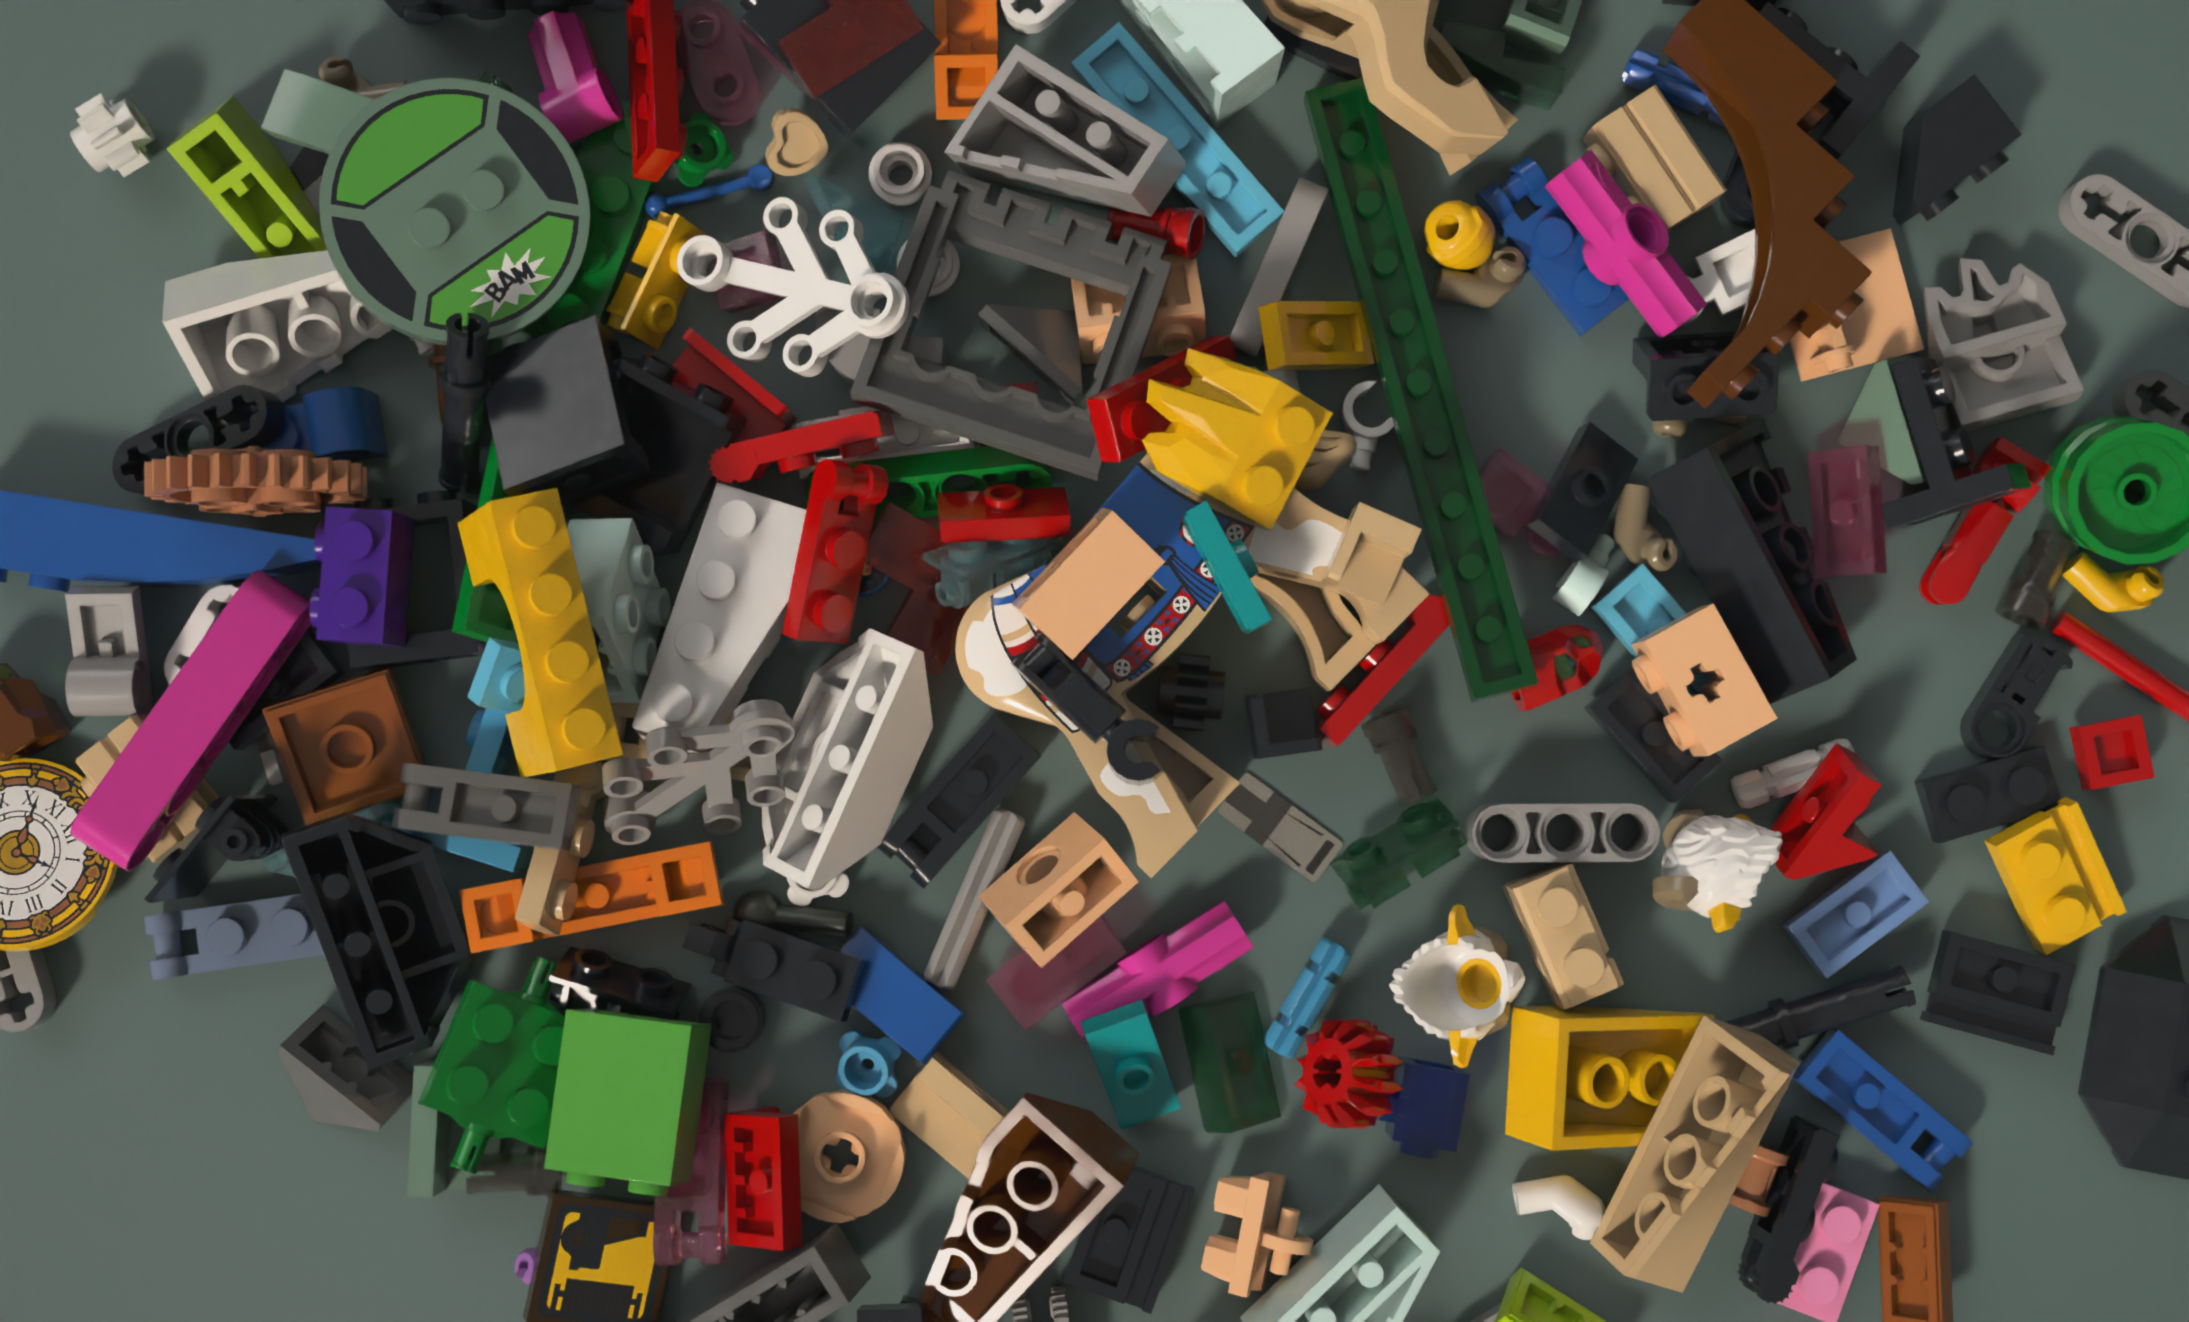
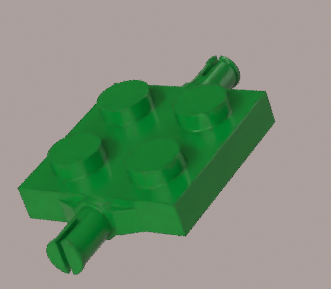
M535 956L521 992H503L474 980L468 981L418 1101L420 1105L448 1114L460 1126L466 1128L452 1162H450V1166L476 1175L490 1137L495 1139L514 1138L543 1149L545 1148L549 1135L565 1015L561 1014L552 1004L545 1001L553 983L549 981V978L558 965L557 963L548 962L549 960Z

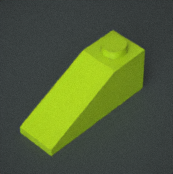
M234 95L184 130L166 148L259 259L327 250L320 217L276 146Z

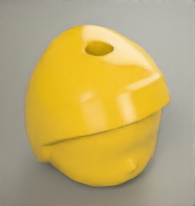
M1461 200L1443 202L1436 206L1426 219L1424 228L1427 243L1426 251L1435 262L1449 269L1467 270L1479 267L1490 258L1493 252L1496 238L1495 226L1491 218L1480 206H1471Z

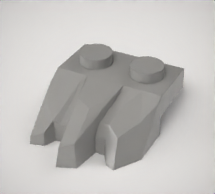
M1960 258L1958 266L1960 296L1951 297L1942 287H1924L1928 358L1935 359L1937 367L1944 366L1952 379L1956 400L1950 404L1957 428L1963 427L1966 432H1970L2075 402L2085 391L2060 336L2067 322L2048 281L2022 263L2012 268L2007 283L1998 285L1983 260Z

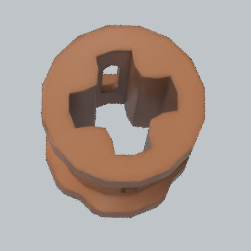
M1759 1142L1729 1204L1767 1217L1770 1206L1766 1203V1199L1779 1166L1787 1165L1790 1156Z

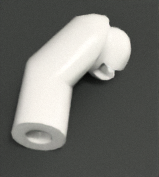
M1568 1175L1512 1183L1513 1198L1518 1215L1554 1210L1569 1223L1572 1228V1234L1582 1240L1592 1239L1606 1211L1602 1200L1597 1195Z

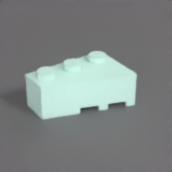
M1119 0L1215 128L1219 127L1276 84L1285 47L1242 0Z
M1378 1184L1312 1247L1311 1255H1304L1289 1270L1288 1275H1283L1240 1319L1242 1322H1403L1438 1258L1440 1250L1423 1229Z

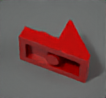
M1837 743L1769 829L1775 832L1779 831L1782 834L1781 839L1783 843L1779 850V859L1775 862V865L1783 876L1791 880L1866 861L1879 854L1853 821L1867 809L1872 797L1882 784L1856 753Z

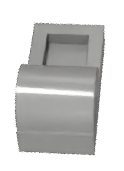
M139 585L73 586L65 593L74 657L68 666L65 681L66 701L70 713L75 717L148 714L154 706Z

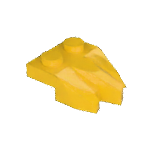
M1188 348L1184 365L1192 376L1190 385L1181 388L1149 379L1146 402L1171 423L1166 431L1149 433L1142 442L1158 473L1198 496L1208 497L1260 529L1271 531L1333 413L1282 381L1262 371L1224 357Z

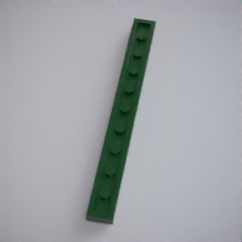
M1363 77L1305 91L1304 105L1471 703L1535 687L1538 684V679L1376 108L1369 102Z

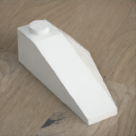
M328 250L228 262L165 281L162 322L205 401L235 386L249 385L271 392L281 402H284L296 394L297 385L321 369L328 373L343 363V355L366 339H379L392 330V328L371 315L352 296L339 278L331 262ZM251 405L252 412L258 411L257 406Z

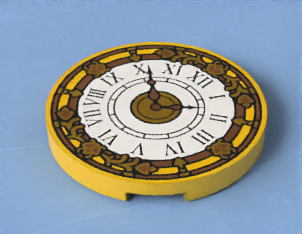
M17 758L13 761H0V950L19 952L41 949L65 940L81 930L98 914L96 910L108 894L117 868H121L71 836V826L89 799L81 786V780L84 777L63 765L47 760Z

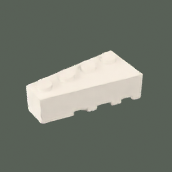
M717 482L632 724L642 739L645 740L649 732L661 727L686 729L724 725L748 690L749 682L764 659L769 658L781 639L780 634L783 630L806 509ZM710 748L687 750V753L708 752Z

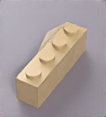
M1704 1015L1590 1244L1624 1276L1683 1293L1773 1114L1786 1092L1799 1062L1759 1034Z

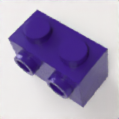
M326 507L325 522L318 524L314 539L315 556L318 561L322 562L320 588L313 590L309 606L311 624L313 627H317L316 639L346 644L405 647L414 518L392 510Z

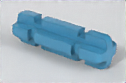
M1329 938L1319 940L1310 956L1313 963L1309 969L1304 966L1279 1010L1283 1014L1280 1021L1274 1019L1264 1037L1266 1046L1285 1058L1291 1059L1296 1056L1305 1040V1037L1302 1035L1304 1029L1312 1028L1335 987V984L1332 983L1335 975L1341 977L1351 959V953L1348 949Z

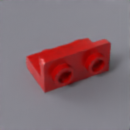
M763 1106L724 1113L728 1244L778 1251L802 1247L798 1114L780 1113V1109L775 1106Z

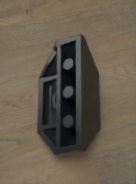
M348 812L280 834L281 842L368 1070L432 1047L440 1031V1024L450 1008L471 963L472 955L431 841Z
M2162 915L2151 924L2150 929L2128 943L2100 967L2078 1095L2098 1130L2112 1148L2111 1152L2120 1166L2187 1180L2189 1178V919Z

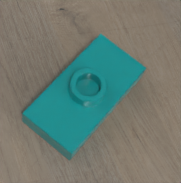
M1207 500L1186 511L1182 523L1242 632L1249 634L1269 623L1272 618L1250 578L1258 575L1259 571L1243 541L1238 539L1230 544Z
M1142 999L1081 1021L1084 1035L1121 1130L1181 1109Z

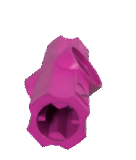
M1592 150L1584 154L1545 185L1546 189L1585 239L1582 253L1590 272L1607 285L1616 286L1619 284L1659 339L1671 333L1707 305L1667 251L1669 234L1661 217L1644 204H1632Z
M1222 900L1170 934L1166 935L1165 932H1162L1133 949L1116 962L1118 967L1072 993L1061 1004L1078 1034L1089 1047L1081 1021L1141 999L1147 1014L1150 1017H1154L1198 989V982L1215 971L1223 969L1241 955H1245V952L1252 949L1253 945L1226 902Z

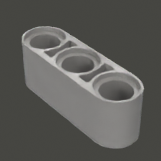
M1489 803L1480 805L1470 812L1464 823L1463 835L1465 843L1472 853L1482 859L1501 863L1634 862L1643 860L1653 853L1659 843L1660 828L1657 819L1651 811L1641 805L1631 803ZM1500 814L1510 824L1511 836L1503 848L1492 851L1482 840V826L1489 817ZM1559 814H1564L1573 823L1574 837L1567 847L1556 850L1547 841L1546 829L1552 818ZM1623 814H1627L1636 822L1638 834L1633 845L1621 850L1612 841L1610 832L1615 819Z

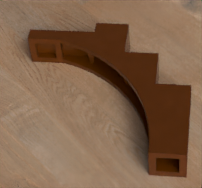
M1700 0L1679 21L1662 50L1697 84L1714 106L1730 133L1746 174L1755 222V260L1751 287L1742 319L1730 345L1687 390V393L1705 409L1722 392L1733 400L1760 372L1751 362L1764 348L1775 356L1799 330L1810 339L1826 321L1837 329L1864 301L1855 290L1872 273L1870 269L1824 230L1847 205L1839 195L1855 177L1809 136L1829 113L1830 109L1822 102L1838 81L1745 0Z

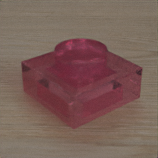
M766 230L724 243L731 250L734 258L782 269L776 237ZM717 258L711 261L712 270L716 267ZM727 284L717 290L720 309L731 314L781 298V296Z

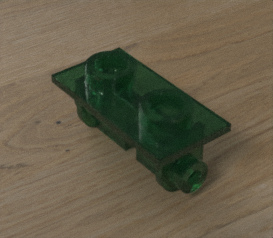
M1435 797L1427 803H1419L1409 807L1400 814L1397 822L1376 835L1354 841L1345 849L1342 856L1329 864L1346 885V890L1359 911L1368 905L1375 909L1380 904L1411 886L1401 868L1403 865L1411 861L1418 875L1424 878L1451 860L1461 856L1458 849L1468 844L1458 827L1461 825L1459 820Z

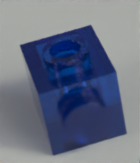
M1398 1055V1058L1404 1061V1063L1395 1071L1394 1080L1403 1090L1393 1094L1390 1093L1389 1098L1393 1113L1385 1114L1382 1117L1377 1116L1378 1121L1386 1122L1385 1132L1392 1140L1400 1142L1399 1151L1402 1153L1436 1159L1438 1149L1456 1152L1470 1074L1458 1066Z

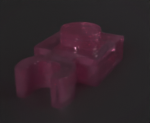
M1504 449L1494 450L1480 469L1479 475L1495 530L1508 539L1515 537L1522 527L1526 530L1530 546L1536 552L1545 556L1556 555L1559 550L1527 526L1548 484Z

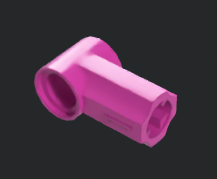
M551 11L534 19V26L527 33L545 88V91L539 93L540 106L543 114L555 125L568 144L623 120L624 116L620 101L608 77L598 66L583 20L575 12L559 13L556 11Z

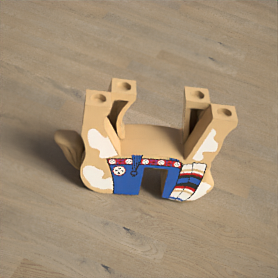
M1323 431L1271 531L1260 529L1208 497L1198 496L1158 473L1148 453L1099 508V510L1101 508L1113 510L1165 561L1146 582L1161 599L1156 602L1147 594L1122 619L1120 626L1127 632L1122 638L1105 625L1073 659L1083 671L1126 709L1125 714L1121 718L1122 720H1149L1159 726V732L1150 742L1133 741L1125 749V756L1132 763L1152 762L1161 770V776L1151 783L1138 786L1127 784L1117 778L1109 766L1106 752L1108 742L1103 738L1096 744L1091 741L1011 664L1015 658L1022 661L1038 644L1035 637L1040 632L1012 603L1047 567L1046 565L983 593L971 604L960 622L956 636V660L960 674L968 688L984 703L999 711L1056 726L1065 734L1099 795L1117 811L1125 822L1134 844L1136 863L1150 878L1198 831L1197 827L1240 784L1239 781L1130 702L1126 697V693L1152 674L1178 650L1199 626L1221 595L1219 588L1182 523L1185 512L1207 500L1230 544L1238 539L1243 541L1259 571L1258 575L1250 578L1260 598L1276 608L1293 628L1305 652L1311 678L1324 692L1331 691L1376 644L1383 642L1429 595L1402 566L1386 602L1381 606H1376L1321 582L1348 519L1320 507L1297 489L1316 490L1324 486L1355 455L1357 442L1349 433ZM1340 595L1345 597L1354 606L1362 626L1343 604ZM1057 662L1041 680L1055 692L1071 673Z

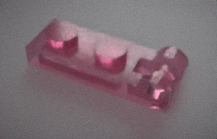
M705 1078L691 1181L668 1186L667 1195L655 1196L653 1253L658 1266L679 1265L684 1258H699L702 1265L723 1264L725 1262L728 1245L725 1228L726 1150L724 1113H728V1081L723 1078ZM699 1212L698 1231L682 1232L680 1227L681 1213Z

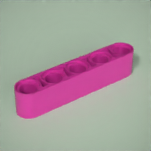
M263 570L253 572L238 588L84 804L71 826V836L127 872L133 871L156 846L311 625L309 615L310 600Z

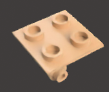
M1891 228L1839 242L1870 269L1872 273L1855 290L1864 301L1837 329L1826 321L1810 339L1800 330L1790 339L1801 382L1924 350Z

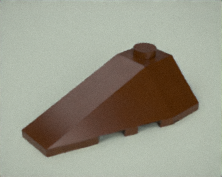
M1026 1092L990 1131L980 1146L975 1159V1165L967 1185L960 1196L954 1211L955 1215L918 1303H926L927 1322H996L1125 1186L1140 1153L1091 1110Z

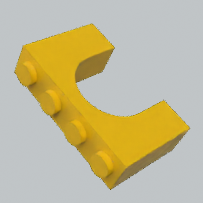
M553 488L489 501L457 524L473 587L489 583L496 584L509 610L519 644L524 672V703L520 710L505 714L520 777L557 772L623 755L558 489Z

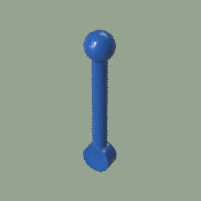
M756 164L749 169L747 175L667 197L659 193H653L646 199L645 211L651 217L657 218L660 211L667 213L671 208L750 187L755 191L765 192L773 184V175L767 166Z

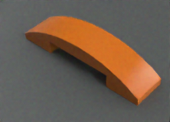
M934 0L935 37L942 43L935 50L936 54L934 55L936 120L966 119L999 70L998 0Z
M703 842L578 867L574 880L578 888L577 903L570 919L567 921L563 920L559 936L723 905L724 900L713 842ZM526 877L459 890L471 953L556 936L536 932L514 919Z

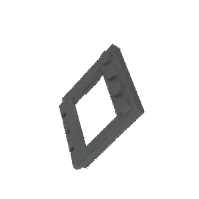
M949 170L941 189L931 185L928 186L894 275L905 286L909 295L910 306L907 318L903 325L892 335L879 339H870L850 391L852 401L1098 481L1104 462H1101L1088 406L1086 410L1075 406L1069 407L1038 397V394L1014 386L1008 387L977 377L974 373L952 366L946 367L915 357L914 354L906 352V348L916 321H919L941 264L940 258L947 239L1126 296L1120 316L1114 315L1094 371V378L1097 380L1091 394L1092 397L1136 375L1172 272V263L1163 260L1168 240L1124 227L1118 245L1108 242L1113 222L1066 207L1063 208L1057 225L1049 224L1052 203L1003 188L996 206L988 204L992 191L991 183ZM887 298L885 299V302H884V304H883V307H882V310H881L880 314L882 313V311L884 310V308H885V306H886Z

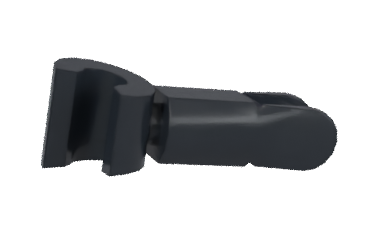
M1039 632L1035 637L1038 644L1022 661L1015 658L1011 662L1012 666L1091 741L1096 744L1103 738L1108 742L1107 758L1110 769L1117 778L1127 784L1140 786L1151 783L1161 776V770L1152 762L1132 763L1125 756V749L1128 744L1137 740L1150 742L1159 732V726L1149 720H1122L1121 718L1125 714L1126 709L1059 647ZM1059 662L1071 674L1054 692L1041 679Z

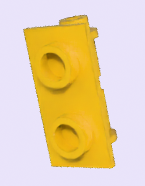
M662 211L659 212L656 221L648 220L647 228L631 259L635 264L648 269L644 278L642 279L625 272L610 305L606 309V312L611 314L606 326L626 336L632 335L657 351L667 331L676 320L678 307L689 286V283L684 281L678 272L677 258L679 251L692 237L707 235L679 214L674 213L672 216Z

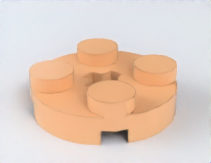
M837 1090L816 1094L808 1102L795 1110L793 1114H798L801 1211L822 1221L844 1223L856 1220L857 1217L868 1215L890 1199L903 1175L906 1149L901 1124L881 1102L869 1095L863 1096L854 1094L849 1090ZM841 1139H846L852 1143L851 1151L859 1155V1162L857 1166L847 1164L842 1173H838L830 1169L832 1158L823 1154L826 1144L836 1146Z

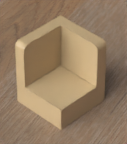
M1359 502L1351 511L1321 582L1376 606L1383 605L1388 598L1404 558L1412 553L1422 529Z

